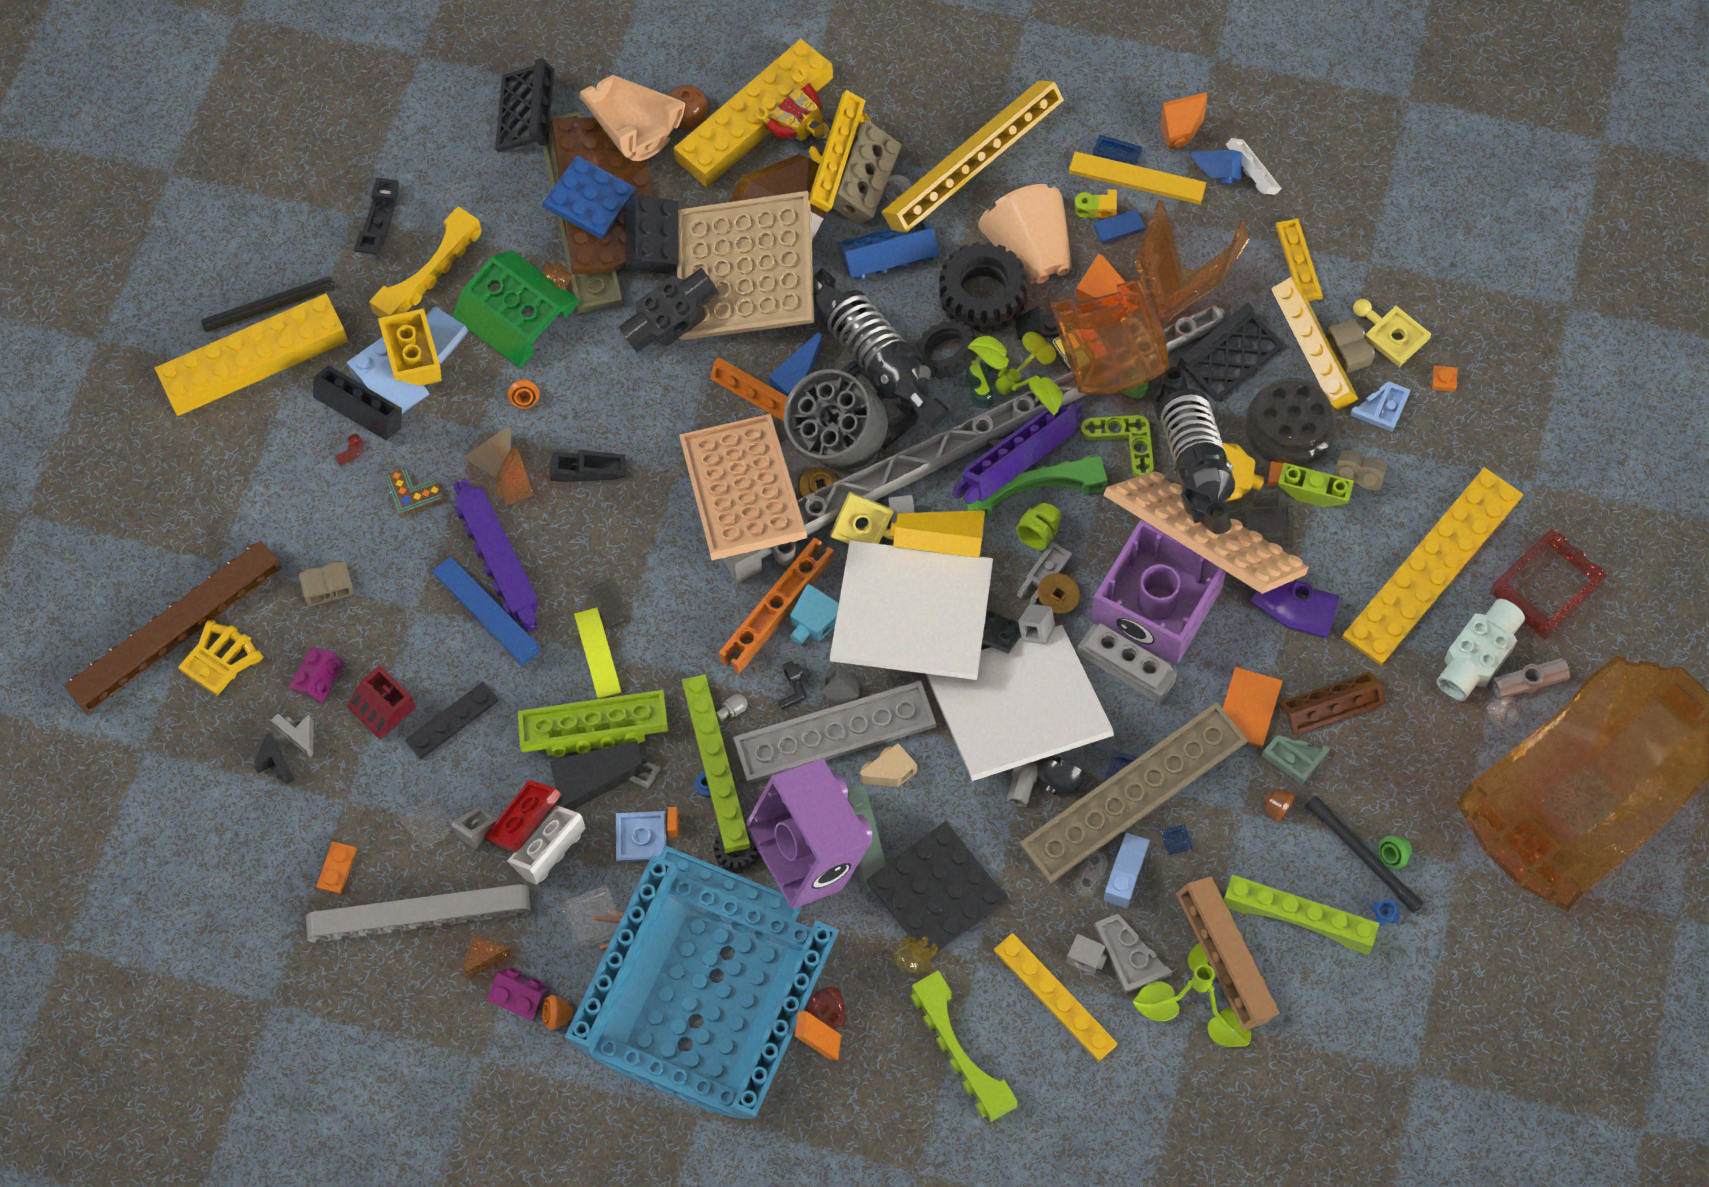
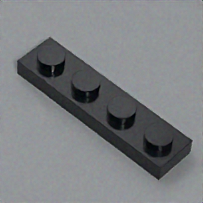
M481 682L406 738L405 742L421 760L496 704L498 698L484 682Z

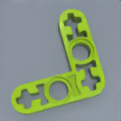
M1140 415L1088 418L1083 421L1081 435L1088 441L1129 439L1131 468L1134 477L1153 472L1154 463L1150 425L1146 417ZM1125 423H1128V428H1129V431H1128V432H1125V429H1126V424H1125ZM1136 423H1140V426H1142L1141 431H1137ZM1102 424H1105V433H1102ZM1112 424H1117L1122 430L1119 433H1112L1108 428ZM1089 426H1093L1095 429L1094 433H1090L1088 430ZM1144 444L1147 450L1139 453L1134 449V446ZM1140 459H1144V467L1147 468L1145 473H1141L1139 469Z

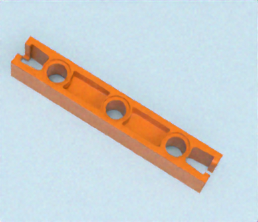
M814 537L718 652L720 662L726 666L731 662L733 664V671L740 674L794 609L807 584L813 586L834 560V550L827 547L826 553L818 561H815L812 557L816 552L819 553L822 542ZM805 568L811 569L808 573L801 572ZM776 603L782 604L780 608L771 607ZM745 639L753 640L750 644L742 643ZM738 650L741 653L737 660L733 658L729 662L727 659Z

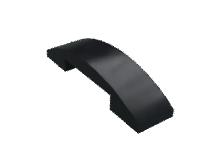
M376 178L371 194L372 204L364 229L359 232L354 247L355 252L377 255L386 240L396 205L399 180Z

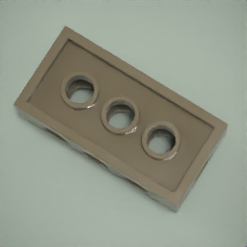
M868 120L857 126L832 208L855 224H862L874 217L902 144Z

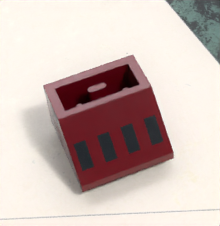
M380 665L361 680L347 705L348 709L379 740L416 709L412 696Z

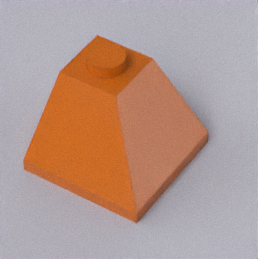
M1206 92L1163 103L1160 129L1168 149L1174 147L1181 149L1190 144L1204 121L1207 103Z

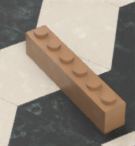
M1212 876L1186 884L1176 895L1243 1031L1268 1023L1280 1013Z

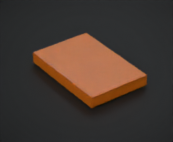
M1235 667L1222 709L1248 740L1246 744L1263 748L1283 681Z

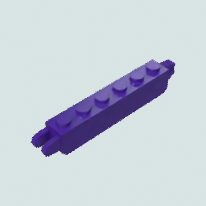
M1074 402L1065 408L1060 406L1054 416L1048 409L1042 411L967 466L962 474L963 480L952 489L954 498L960 499L963 497L965 503L970 505L977 500L981 502L986 500L1076 433V424L1083 417L1082 405Z
M466 478L453 483L457 506H454V510L459 520L464 518L466 525L463 526L469 539L474 538L476 544L473 545V548L478 558L483 556L486 562L482 564L488 577L493 576L495 580L492 586L496 595H502L505 602L501 603L504 611L508 615L512 614L515 621L520 620L526 631L534 632L538 626L534 612H537L539 607L537 596L483 489L473 488Z

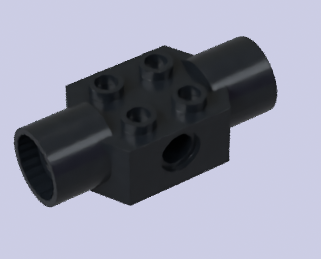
M702 267L684 280L673 275L636 302V314L621 324L619 329L637 353L654 341L668 346L705 320L704 305L718 296L720 292Z

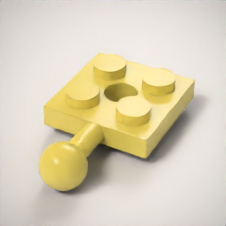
M1359 299L1353 305V311L1358 317H1367L1375 324L1365 334V340L1398 367H1401L1431 337L1429 331L1397 306L1382 318L1372 310L1371 303L1366 299ZM1400 333L1404 338L1402 340H1395L1392 334Z
M849 491L830 532V536L847 544L850 541L879 544L882 536L894 541V537H890L891 529L887 528L894 511L889 507ZM861 517L868 519L866 527L857 528L855 526L857 519Z

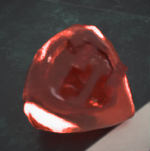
M830 986L821 989L809 999L805 1011L832 1029L845 1025V1004L839 988Z

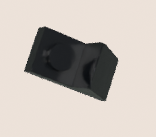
M1037 306L1022 314L1016 319L1017 340L1022 339L1027 332L1038 333L1044 338H1055L1063 334L1062 313L1040 315V307Z
M271 732L266 734L254 762L257 773L259 774L272 768L277 779L283 778L286 785L295 781Z

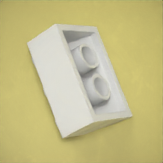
M555 805L541 821L540 825L529 835L525 844L516 853L514 852L507 862L525 880L538 885L539 882L548 876L550 869L563 859L568 848L580 839L581 833L586 829L582 816L577 812Z

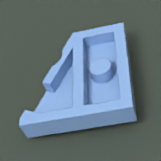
M1388 381L1380 387L1378 392L1372 393L1367 397L1366 401L1360 406H1355L1350 416L1393 432L1410 394V389Z

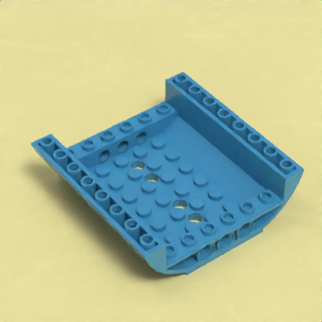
M652 855L565 1038L592 1059L635 1081L710 1112L739 1119L755 1118L795 1031L798 1011H804L839 929L816 920L812 928L679 875L675 863ZM731 948L734 950L735 955L731 960H724L720 956L722 950ZM721 971L725 977L721 982L714 983L710 980L712 972ZM700 1016L704 1020L703 1025L700 1028H692L689 1025L692 1017ZM681 1040H691L693 1042L692 1048L686 1052L681 1051L678 1048Z

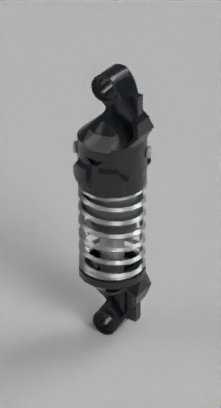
M821 267L813 276V294L816 296L818 306L824 314L823 324L833 333L835 338L839 339V343L842 346H846V351L852 353V358L855 361H859L858 365L861 368H865V373L869 376V383L878 393H882L894 405L912 403L920 419L930 428L934 429L950 413V410L938 398L935 397L933 400L929 398L928 385L931 379V370L924 363L922 354L915 346L906 343L893 327H890V323L884 319L880 312H877L876 307L871 305V302L862 291L851 290L841 292L836 290L835 278ZM869 315H874V319L867 321Z
M1170 367L1163 373L1159 387L1153 389L1155 393L1153 405L1157 420L1161 421L1172 460L1175 463L1184 509L1189 515H1192L1194 524L1200 522L1212 533L1224 534L1231 528L1228 508L1224 502L1231 497L1235 490V479L1232 473L1234 467L1228 461L1207 396L1198 390L1188 389L1185 373L1181 367Z

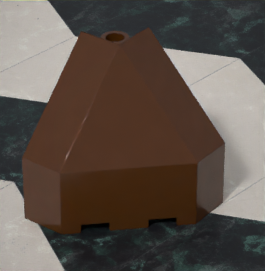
M797 154L742 176L729 202L803 191L811 193L820 164L806 156ZM811 204L812 240L824 219V210Z

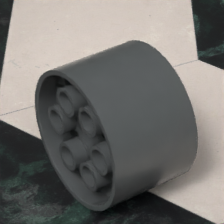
M819 370L804 377L790 392L784 408V426L794 446L817 462L832 469L847 470L865 464L879 451L886 437L888 419L881 399L874 391L855 377L840 370ZM843 386H848L846 390L842 391ZM832 389V394L825 398V392ZM849 397H853L852 404L847 406L846 400ZM867 408V416L856 414L857 411ZM833 414H835L836 416H838V418H837L838 421H839V422H838V423H839L838 425L835 424L836 421H835V417L833 416ZM855 421L854 427L850 429L848 424ZM812 426H815V432L811 436H809V429ZM836 436L835 442L829 444V440ZM844 437H850L855 442L848 447ZM821 440L822 445L820 453L815 451V448Z

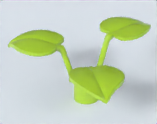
M1027 332L1023 336V345L1032 354L1017 370L1014 368L1006 370L1009 359L1005 357L1007 350L997 339L990 336H981L969 344L968 348L976 352L987 364L995 369H1001L998 373L999 378L994 383L996 390L1000 394L1009 395L1012 390L1016 391L1018 388L1029 384L1033 393L1053 416L1058 412L1063 401V394L1058 385L1047 377L1040 379L1036 375L1020 382V372L1034 357L1044 365L1051 364L1055 360L1056 350L1043 336L1035 332Z
M1200 942L1191 950L1188 956L1189 968L1194 972L1193 978L1188 981V984L1177 996H1175L1174 989L1169 984L1156 981L1142 988L1138 996L1133 1000L1134 1007L1143 1016L1162 1022L1169 1021L1178 1015L1179 1005L1176 1001L1181 1000L1191 987L1201 993L1208 991L1212 1011L1215 1018L1209 1021L1207 1027L1210 1038L1216 1044L1225 1047H1239L1250 1044L1251 1030L1243 1031L1232 1007L1224 1008L1220 1014L1217 1011L1214 996L1215 988L1212 986L1214 978L1217 977Z

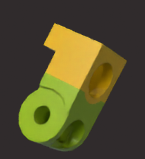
M1108 189V195H1092L1083 192L1075 197V213L1079 217L1107 219L1116 216L1117 190Z

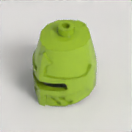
M1040 503L1033 509L1029 508L1016 526L1019 540L1032 549L1043 551L1057 536L1062 521L1061 512L1055 506L1047 503Z

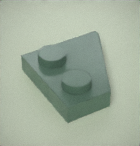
M1277 735L1263 751L1262 757L1302 785L1326 757L1330 748L1327 746H1323L1322 749L1308 746V742L1294 741L1288 737Z

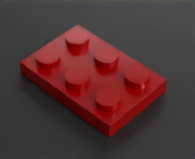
M528 780L485 834L484 838L491 844L516 853L525 844L532 831L540 825L547 812L555 806L556 801L562 794L556 788Z

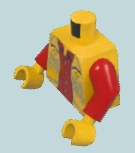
M798 69L802 79H796L792 74L793 83L801 85V89L797 87L770 115H768L767 109L763 106L758 108V111L764 115L763 117L758 116L756 113L753 115L755 122H764L766 124L765 127L780 139L795 138L802 141L811 133L819 136L824 131L820 97L810 83L807 84L805 81V72L802 69Z

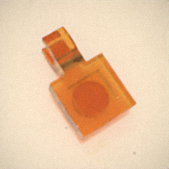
M545 261L542 270L546 277L554 280L557 288L567 289L566 285L569 284L572 275L566 270L567 267L559 262L552 264Z

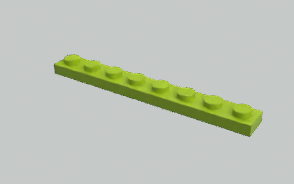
M706 674L682 679V686L725 853L750 848Z

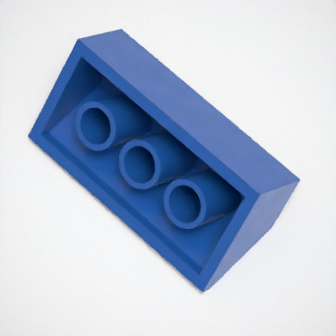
M925 219L921 220L907 233L893 231L891 228L837 242L847 274L854 279L866 278L869 273L873 272L885 273L895 266L900 268L907 267L912 264L911 262L917 260L921 262L933 259V256L939 255L934 229Z

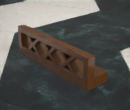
M1369 671L1281 701L1279 704L1281 710L1288 717L1292 734L1297 735L1384 705L1385 700L1381 682Z

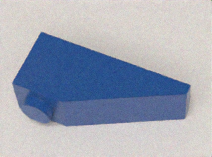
M819 332L769 375L770 387L788 397L795 385L812 373L823 346L822 335Z

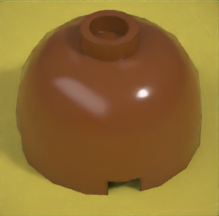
M681 85L668 95L685 103L683 117L678 126L680 129H695L709 116L708 99L704 92L697 87Z

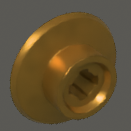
M809 468L799 478V494L802 498L819 490L816 483L822 482L825 487L838 481V479L827 468Z
M1053 573L1045 576L1039 583L1038 597L1043 606H1051L1053 612L1067 613L1078 605L1080 590L1076 582L1069 576ZM1054 592H1057V594L1062 596L1061 599H1058V597L1053 595Z

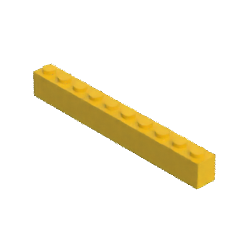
M1038 80L886 207L882 214L891 230L906 233L1063 102L1064 99L1055 82Z

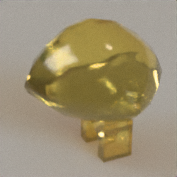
M906 935L898 941L893 950V963L897 968L905 972H927L931 970L930 959L938 952V946L934 944L931 948L924 949L928 945L927 937L924 936L918 941L916 938Z

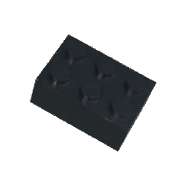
M635 194L625 204L626 268L669 274L679 265L678 201Z

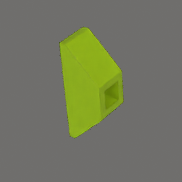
M1284 463L1278 486L1297 501L1325 508L1348 504L1354 481Z

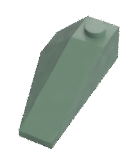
M864 785L849 789L847 800L855 814L863 815L868 820L872 829V843L853 872L865 890L871 892L873 890L866 883V879L883 868L886 862Z

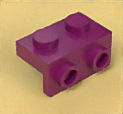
M311 647L298 671L293 676V680L288 688L295 693L309 695L317 702L323 703L343 668L344 662L331 650Z
M512 967L497 972L487 1001L533 1021L538 1013L543 997L549 993L550 988L544 986L543 981L537 978L529 979L521 975V971Z

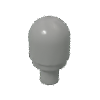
M741 694L731 696L722 704L723 708L716 712L717 718L722 721L728 716L730 718L738 716L746 710L748 705L747 699Z

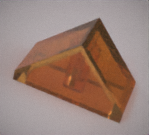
M473 935L462 965V971L466 979H469L508 958L512 953L506 943Z

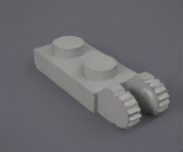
M1052 542L1026 576V581L1019 589L1017 596L1022 599L1028 593L1031 585L1038 588L1039 583L1045 576L1061 573L1071 560L1073 553ZM1038 589L1032 595L1030 604L1036 605L1040 600Z

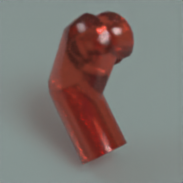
M358 434L350 435L347 439L349 442L347 450L335 455L340 466L360 456L363 440L360 439Z

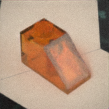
M513 446L496 475L499 483L495 485L499 499L504 497L507 505L534 496L517 447Z

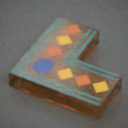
M406 467L384 475L400 517L444 501L436 478L413 486Z

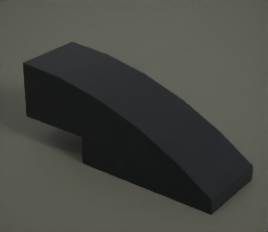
M579 450L577 454L553 452L550 459V481H597L625 477V454Z

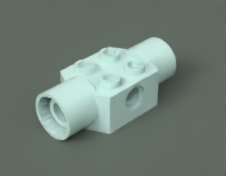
M1497 599L1486 615L1475 613L1447 652L1445 657L1447 667L1437 679L1439 688L1455 700L1465 701L1475 686L1486 687L1515 647L1517 639L1514 634L1525 620L1523 612L1510 601Z

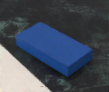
M1137 209L1094 222V228L1102 245L1145 231L1144 223Z

